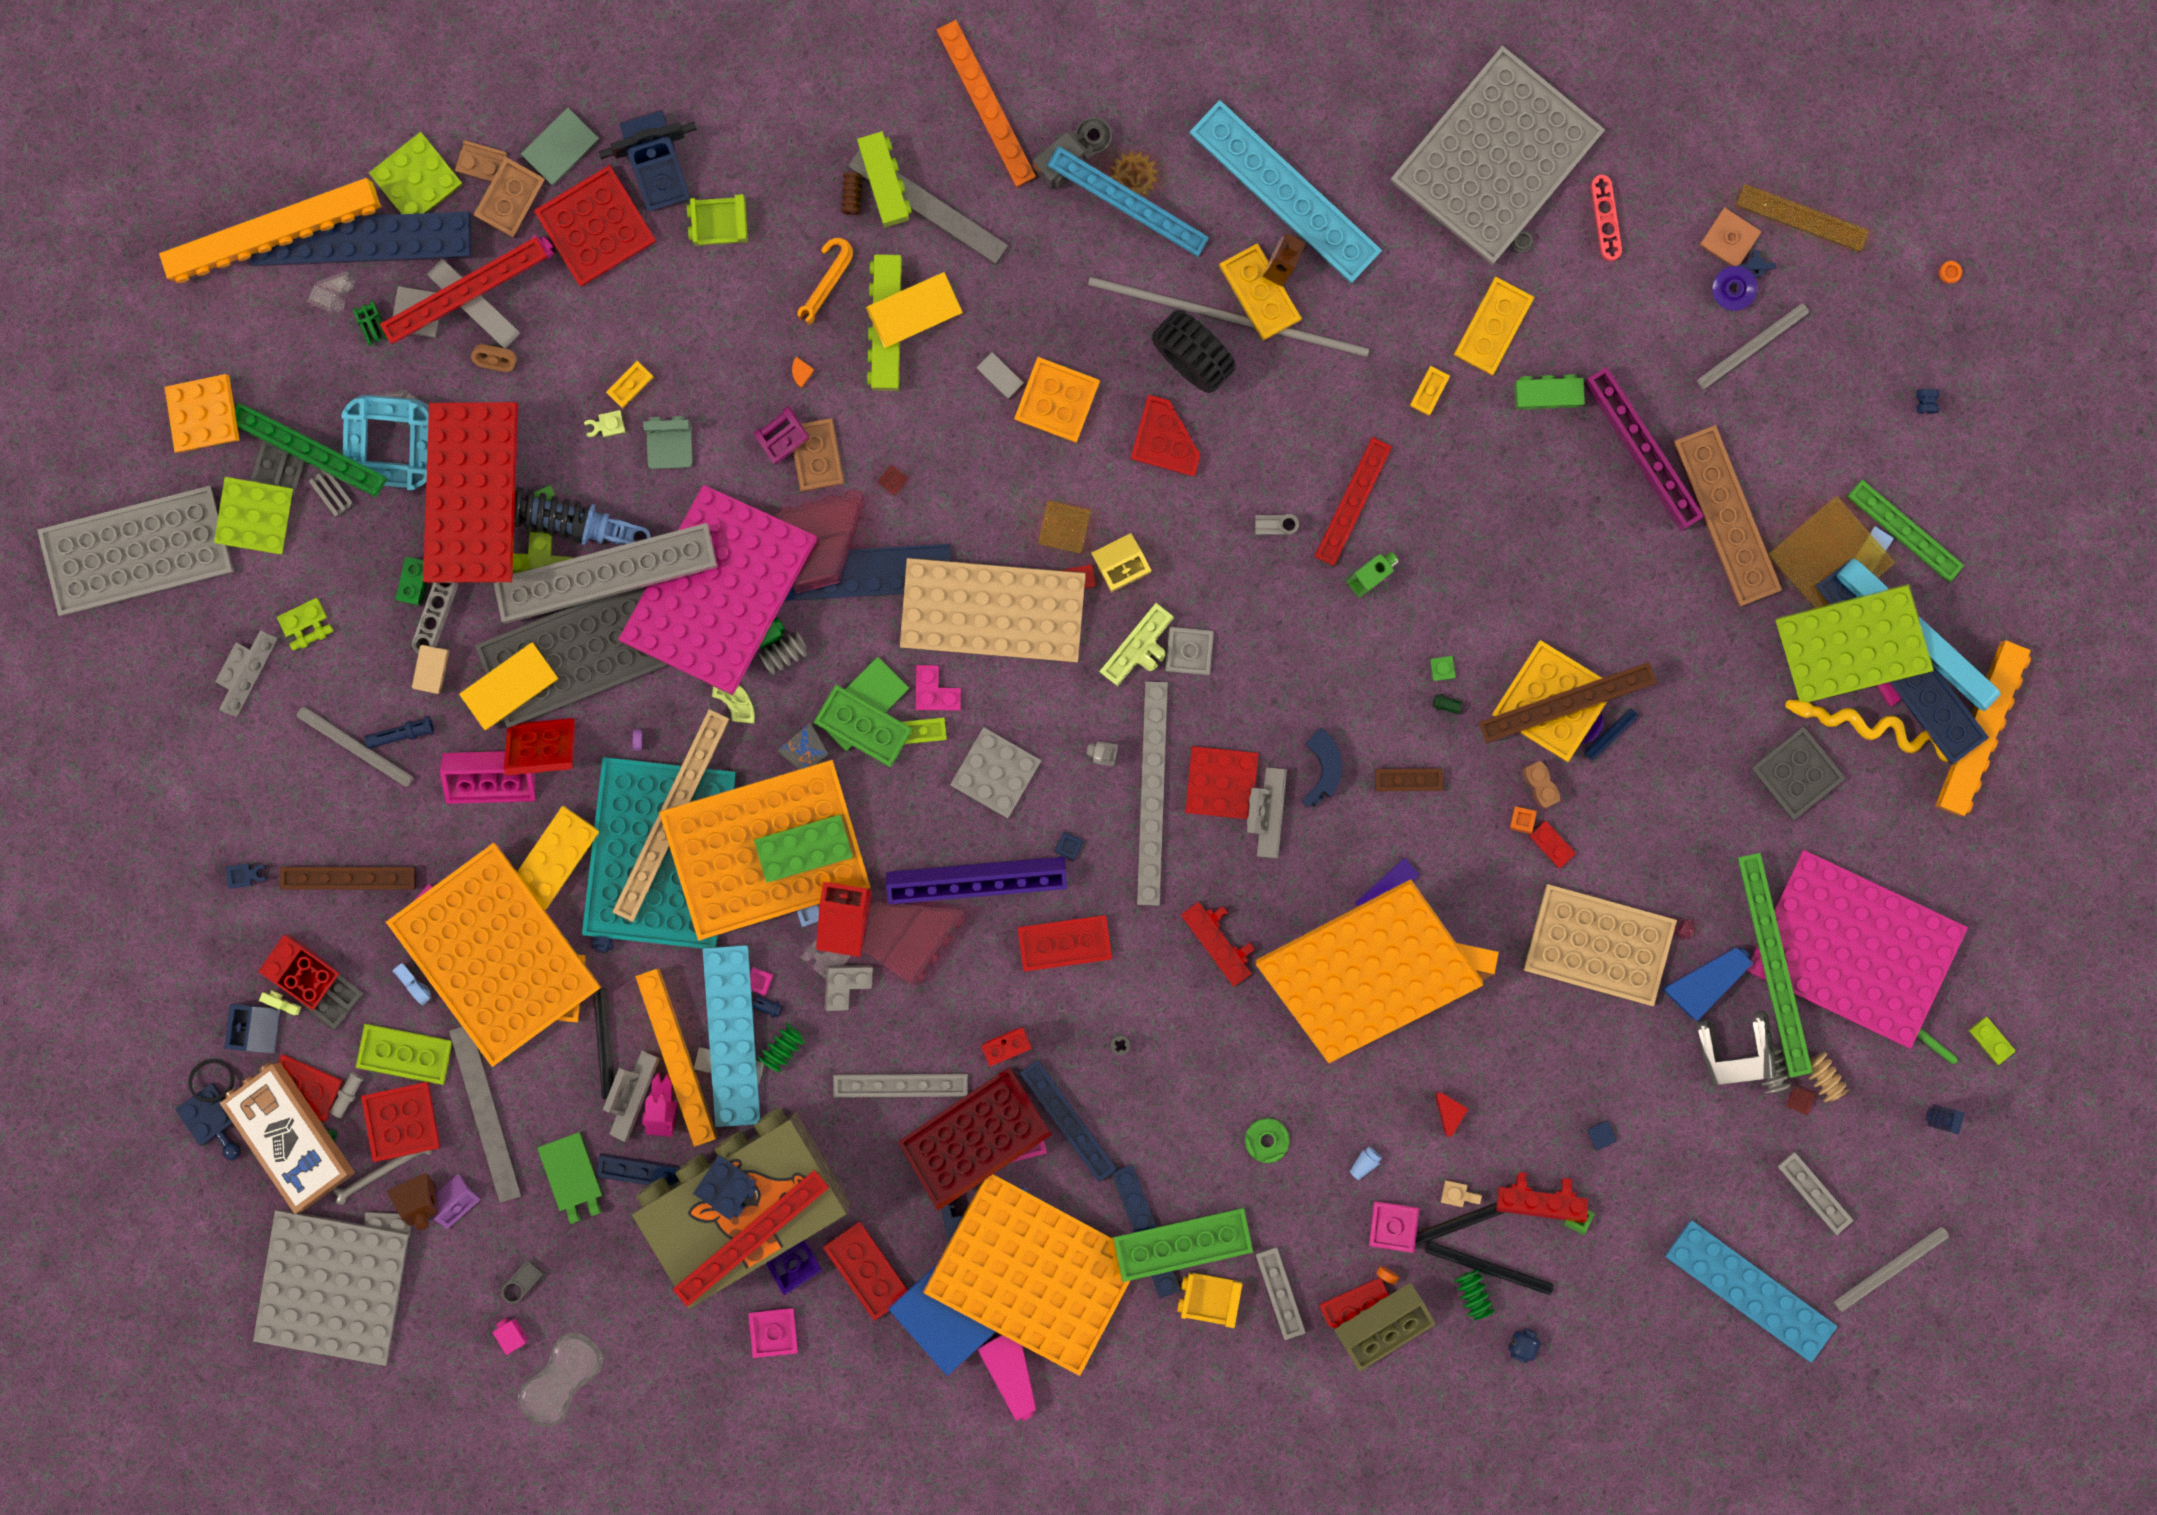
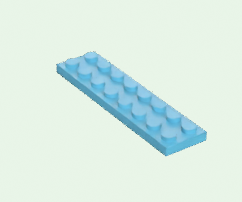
M748 945L703 948L715 1127L758 1123L757 1120L760 1119V1103Z

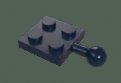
M211 1083L198 1092L197 1095L203 1098H215L220 1096L221 1093L215 1084ZM193 1096L175 1109L199 1146H203L216 1136L223 1146L222 1153L227 1160H235L240 1156V1146L231 1142L224 1132L225 1129L233 1124L220 1105L224 1098L216 1102L207 1103Z

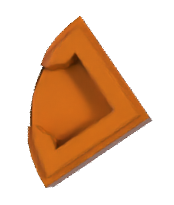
M796 357L792 365V374L797 385L802 388L815 370Z

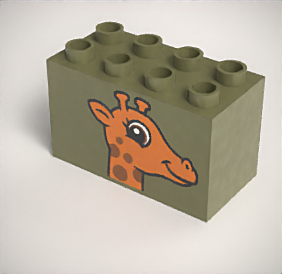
M781 1107L757 1120L758 1123L754 1127L758 1134L747 1140L742 1130L720 1142L719 1146L714 1149L717 1155L720 1154L757 1179L755 1186L758 1188L751 1199L747 1197L744 1199L742 1205L745 1208L738 1218L733 1216L731 1220L727 1219L712 1209V1206L693 1194L716 1160L714 1159L708 1163L703 1153L679 1167L680 1169L675 1172L679 1179L678 1182L669 1186L665 1177H662L643 1188L641 1193L636 1195L640 1206L633 1212L632 1216L673 1285L676 1286L814 1169L829 1186L824 1193L687 1307L688 1309L847 1214L851 1202L796 1111L786 1116Z

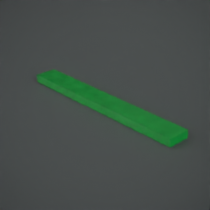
M239 402L235 407L237 427L375 498L387 481L384 475Z

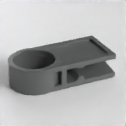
M529 1259L526 1260L503 1286L501 1291L502 1298L507 1303H518L544 1272ZM516 1284L520 1287L521 1296L519 1299L510 1300L506 1296L507 1285Z

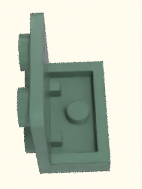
M683 416L671 417V420L663 421L661 417L649 418V421H643L644 431L647 433V459L650 469L690 468L693 465L692 430L689 420H685Z

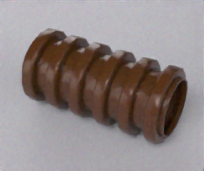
M846 172L843 174L845 180L842 182L844 185L842 191L844 194H842L841 198L844 200L841 202L843 206L841 212L846 215H858L861 212L859 200H861L862 196L859 193L862 192L860 188L862 182L860 180L863 179V176L857 172Z

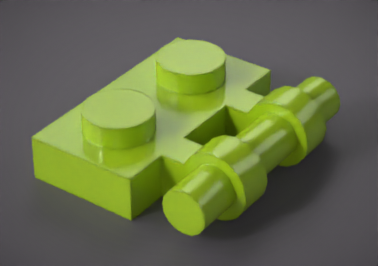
M318 598L277 616L285 636L290 637L294 634L297 640L289 643L293 651L299 648L304 649L309 646V643L317 639L322 640L327 637L326 635L334 632L330 624L322 627L320 623L328 617ZM313 625L315 631L304 636L302 630Z

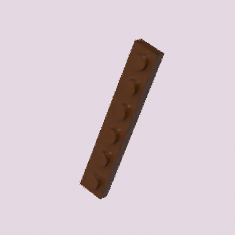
M280 867V890H416V867Z

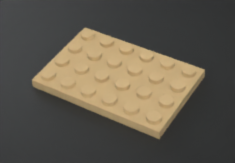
M1546 884L1523 971L1654 1006L1677 920Z

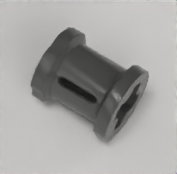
M1124 1035L1114 1036L1110 1042L1112 1052L1118 1056L1127 1054L1130 1050L1129 1039ZM1125 1040L1124 1045L1126 1049L1117 1051L1116 1044H1114L1115 1041Z

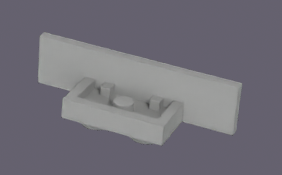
M260 630L251 649L237 642L235 643L215 681L229 689L219 708L220 711L234 717L238 716L278 638Z
M1266 768L1264 789H1251L1247 833L1259 834L1257 856L1278 858L1287 769Z
M641 1051L634 1071L618 1069L603 1108L604 1111L617 1115L610 1135L628 1142L660 1058Z

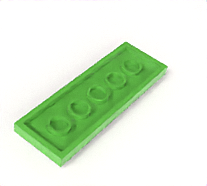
M1244 1208L1112 1237L1122 1282L1253 1253Z

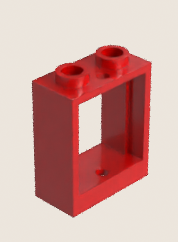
M1024 1026L982 1043L981 1048L989 1067L1030 1050L1032 1045Z

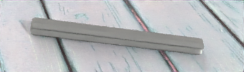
M1804 304L1797 306L1697 380L1698 385L1702 389L1710 386L1809 313L1808 308Z
M301 707L298 711L297 717L322 734L403 786L408 787L411 784L413 776L371 749H368L365 745L306 707Z
M1943 1227L1932 1232L1836 1299L1834 1304L1839 1311L1846 1310L1949 1238L1948 1232Z

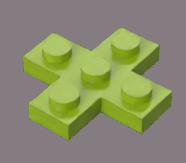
M530 532L528 554L513 553V574L573 559V557L552 556L553 536H550L549 533Z

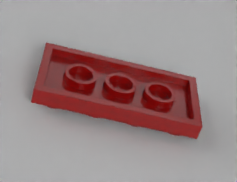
M1106 915L1017 927L1023 972L1112 960Z
M858 1221L823 1246V1249L874 1321L888 1312V1307L908 1290L861 1221Z

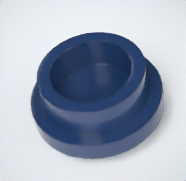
M596 936L591 943V947L595 948V952L606 954L614 948L612 939L608 937Z

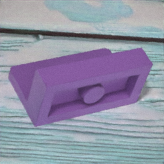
M457 1174L436 1193L438 1212L432 1217L440 1225L448 1229L481 1199L477 1193L466 1185L462 1176Z

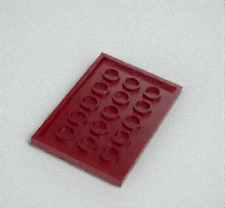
M1008 1067L897 1142L934 1206L939 1211L1052 1134L1014 1072Z

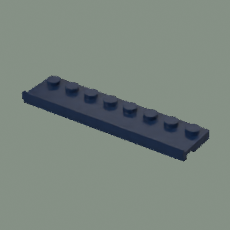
M950 544L810 552L784 601L904 594L907 558L951 561Z

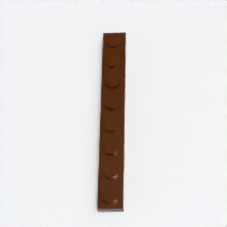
M1650 662L1478 723L1485 743L1488 744L1657 684Z

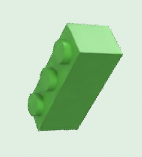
M1575 374L1564 375V379H1555L1554 375L1542 376L1540 380H1533L1532 376L1519 377V380L1514 383L1515 410L1582 407L1585 405L1584 379L1577 378Z

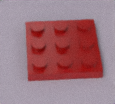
M574 718L526 722L507 728L504 758L505 776L573 769Z
M1192 746L1185 813L1247 819L1250 808L1249 797L1251 789L1255 788L1258 753Z
M429 1082L361 1096L373 1162L441 1148Z

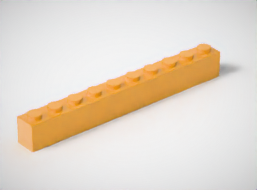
M364 178L161 252L159 255L167 279L176 283H184L191 276L208 274L210 269L228 267L232 261H244L251 258V255L254 253L269 252L272 250L271 247L291 244L293 239L310 237L313 235V232L320 229L321 231L330 230L334 227V224L340 222L349 223L355 220L354 217L359 215H371L376 212L375 209L381 208L373 182Z

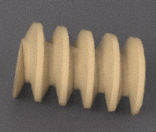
M1821 1052L1810 1059L1813 1073L1810 1075L1809 1080L1817 1079L1813 1086H1822L1818 1094H1827L1823 1100L1825 1103L1842 1097L1850 1089H1844L1846 1083L1844 1081L1839 1082L1842 1076L1834 1074L1837 1070L1836 1067H1829L1832 1063L1831 1059H1824L1827 1053Z

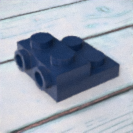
M719 1154L693 1194L712 1206V1209L731 1220L733 1216L739 1217L745 1208L742 1202L746 1197L751 1199L758 1187L755 1186L757 1179Z

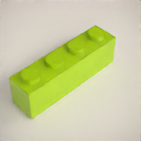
M883 131L858 138V145L884 228L909 221L908 214L912 213L909 201H904L902 193L906 192L902 179L897 180L895 172L899 171L896 158L891 159L889 150H892L889 136L884 138Z

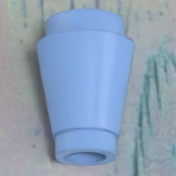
M1368 1146L1366 1150H1362L1349 1172L1356 1179L1360 1180L1380 1165L1379 1161L1382 1157L1373 1148Z

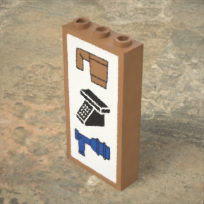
M269 1062L259 1069L261 1073L254 1077L252 1075L242 1082L243 1086L238 1090L235 1088L226 1093V1099L220 1102V1105L293 1213L297 1214L305 1211L355 1174V1171L281 1063L272 1064Z

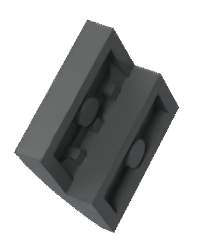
M262 440L250 481L293 488L292 495H294L304 461Z
M338 975L314 1010H311L300 1001L299 1004L335 1031L362 997L363 993Z

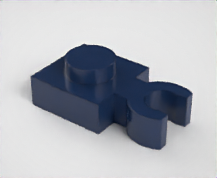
M250 864L226 866L228 889L253 886L252 879L258 882L267 881L268 877L261 878L258 875V871L265 869L266 865H257L253 870H251Z

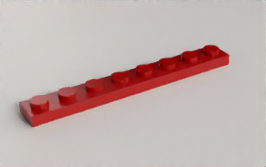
M534 237L382 322L380 325L389 342L393 345L547 259L548 256L538 238Z
M814 1169L672 1290L688 1307L829 1188L828 1184Z

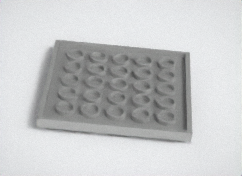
M276 1209L253 1342L386 1366L410 1233L304 1213L294 1214L293 1211Z

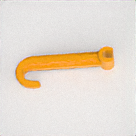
M833 238L821 249L822 253L826 254L834 245H839L841 252L805 306L800 307L798 310L800 320H802L805 314H809L806 318L808 325L813 324L816 313L853 258V249L845 239Z

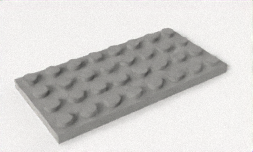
M206 486L38 529L58 616H65L234 573L228 546L214 543L219 510L213 486Z

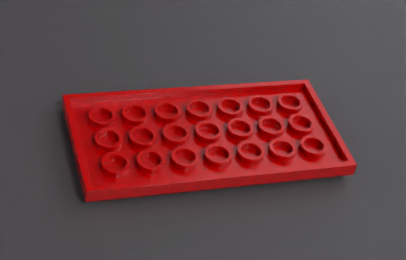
M429 403L423 582L512 583L518 403Z

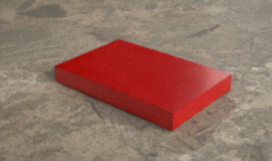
M281 1054L278 1063L283 1065L319 1120L326 1122L330 1114L329 1111L334 1105L344 1080L285 1054Z

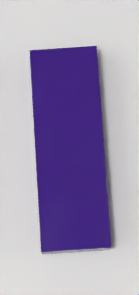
M1403 858L1362 895L1355 904L1360 906L1410 879L1413 881L1420 874Z

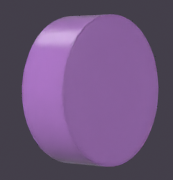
M633 728V751H641L642 730Z

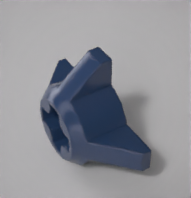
M1759 250L1752 251V258L1746 264L1737 265L1751 271L1755 278L1762 276L1766 270L1776 269V263H1766L1764 259L1759 257Z

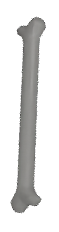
M432 1150L395 1158L346 1188H334L333 1193L337 1196L336 1203L344 1205L347 1197L419 1154L431 1155Z

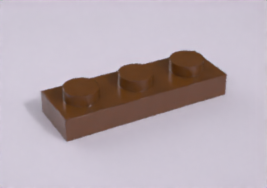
M1443 768L1375 769V792L1443 791Z

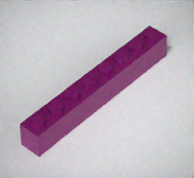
M1605 367L1589 377L1584 384L1679 530L1682 531L1703 518L1704 515L1608 368Z

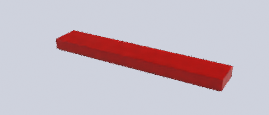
M1374 437L1371 438L1314 556L1315 558L1333 567L1335 566L1392 446Z

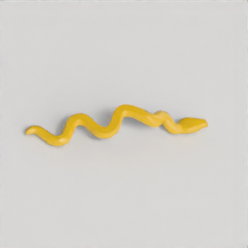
M1788 700L1785 703V707L1796 715L1804 718L1817 717L1827 727H1836L1845 721H1849L1860 736L1867 740L1879 738L1888 727H1892L1895 730L1898 746L1906 753L1913 754L1919 751L1930 740L1934 744L1939 758L1942 761L1948 762L1925 730L1913 741L1909 742L1903 722L1894 715L1883 717L1874 728L1870 729L1858 712L1851 708H1843L1830 715L1823 707L1813 706L1810 702Z

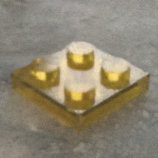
M1047 500L1038 545L1081 554L1091 510Z

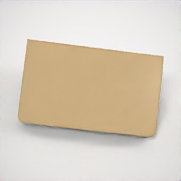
M425 645L420 646L412 684L413 689L436 694L441 693L449 649Z

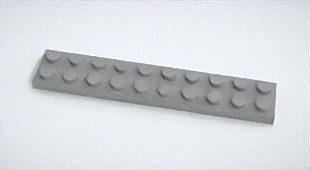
M704 523L513 574L512 583H494L501 621L506 624L718 568L709 525Z

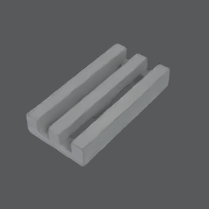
M323 471L317 474L314 479L309 480L335 517L354 505L334 476ZM327 475L347 504L343 505L323 477ZM318 481L321 482V484L324 486V488L327 490V492L339 506V510H336V508L333 506V504L330 502V500L318 486Z

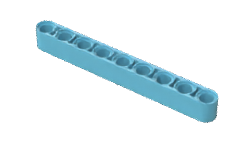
M1854 558L1837 574V578L1857 597L1889 589ZM1919 617L1933 667L1982 711H1986L2001 695L2000 691Z

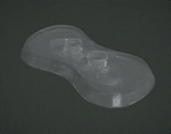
M568 1333L560 1337L552 1348L545 1368L528 1380L520 1389L518 1405L523 1414L532 1422L543 1427H552L560 1423L569 1411L574 1394L581 1386L596 1377L602 1367L603 1357L598 1346L589 1338L579 1333Z

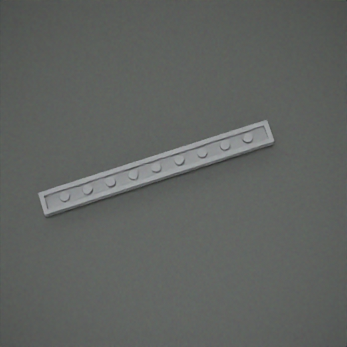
M1145 682L1137 905L1160 906L1168 682Z

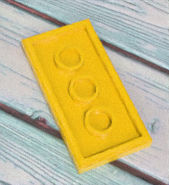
M1257 243L1221 262L1219 267L1261 340L1264 341L1298 323L1302 318L1284 287L1262 277L1269 262Z
M945 272L866 307L884 348L963 313Z
M1495 276L1454 356L1493 376L1528 311L1534 296Z
M532 642L459 695L486 731L559 678Z

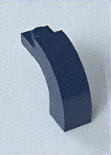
M1319 728L1305 744L1318 757L1322 769L1320 780L1301 801L1307 808L1310 805L1315 807L1323 799V796L1320 795L1322 792L1331 797L1340 782L1342 774V759L1339 749L1334 740L1322 728Z

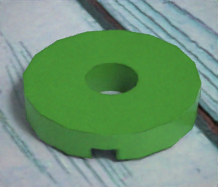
M1270 1118L1259 1119L1252 1123L1245 1136L1247 1151L1251 1157L1263 1163L1276 1162L1281 1159L1288 1150L1290 1142L1289 1134L1284 1125ZM1265 1134H1270L1274 1139L1270 1147H1264L1261 1144V1138Z

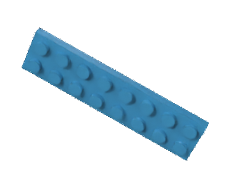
M1692 1220L1688 1222L1665 1254V1257L1811 1363L1838 1327Z

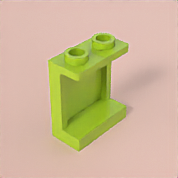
M743 194L735 195V198L696 200L695 198H690V204L687 205V216L691 218L692 226L688 227L689 240H693L695 246L748 242L746 200Z

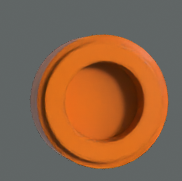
M1947 261L1939 269L1940 279L1947 284L1957 282L1962 276V268L1955 261Z
M1380 1265L1376 1272L1377 1276L1392 1285L1396 1284L1399 1279L1395 1272Z

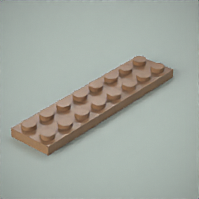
M1716 425L1674 441V447L1699 509L1704 515L1703 519L1738 606L1741 607L1781 591V586Z

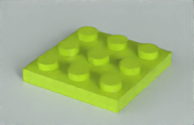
M419 132L369 172L401 214L428 213L463 185L422 132Z
M225 476L214 543L282 555L293 488Z

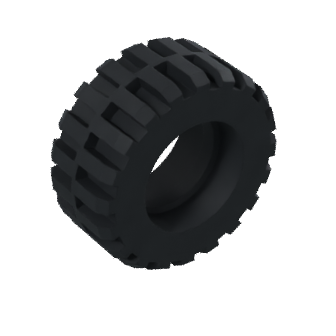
M1173 311L1152 334L1153 344L1167 362L1191 384L1205 393L1215 392L1235 371L1236 362L1227 351V348L1222 345L1220 340L1210 330L1185 311Z

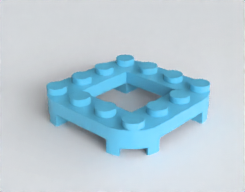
M361 395L354 398L342 412V418L344 419L343 455L384 475L387 478L384 486L407 488V490H414L422 486L426 482L429 405L420 400L376 395ZM368 419L409 422V464L367 460Z

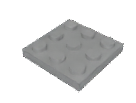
M983 727L950 785L1004 817L1009 818L1041 760Z

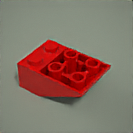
M823 881L819 903L816 950L861 957L872 894L871 890Z
M290 934L283 935L258 970L260 974L311 1010L316 1008L340 974L315 952Z

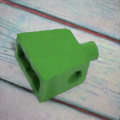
M1389 552L1384 557L1379 554L1355 572L1346 582L1360 599L1394 571L1392 567L1398 563V559L1392 552Z

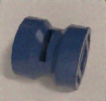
M1920 389L1916 391V398L1920 402L1916 406V413L1924 414L1925 411H1927V414L1939 413V405L1936 403L1939 397L1938 389Z

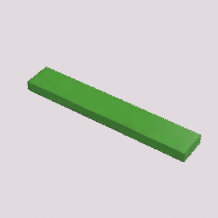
M1860 480L1848 494V499L1948 583L1964 567V564L1864 480Z

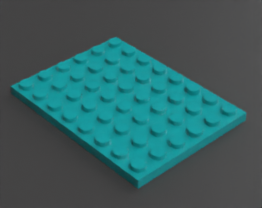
M602 758L594 826L600 830V833L592 843L582 935L702 949L717 947L718 935L698 941L670 847L635 921L632 922L613 913L656 822L659 811H661L682 766ZM706 769L691 801L735 789L737 772Z

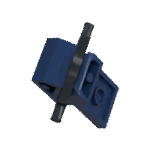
M662 109L620 122L623 140L613 142L610 148L598 151L600 159L612 156L618 159L629 156L648 211L690 199L673 141L685 138L684 134L697 131L695 122L693 121L682 126L680 122L667 125Z

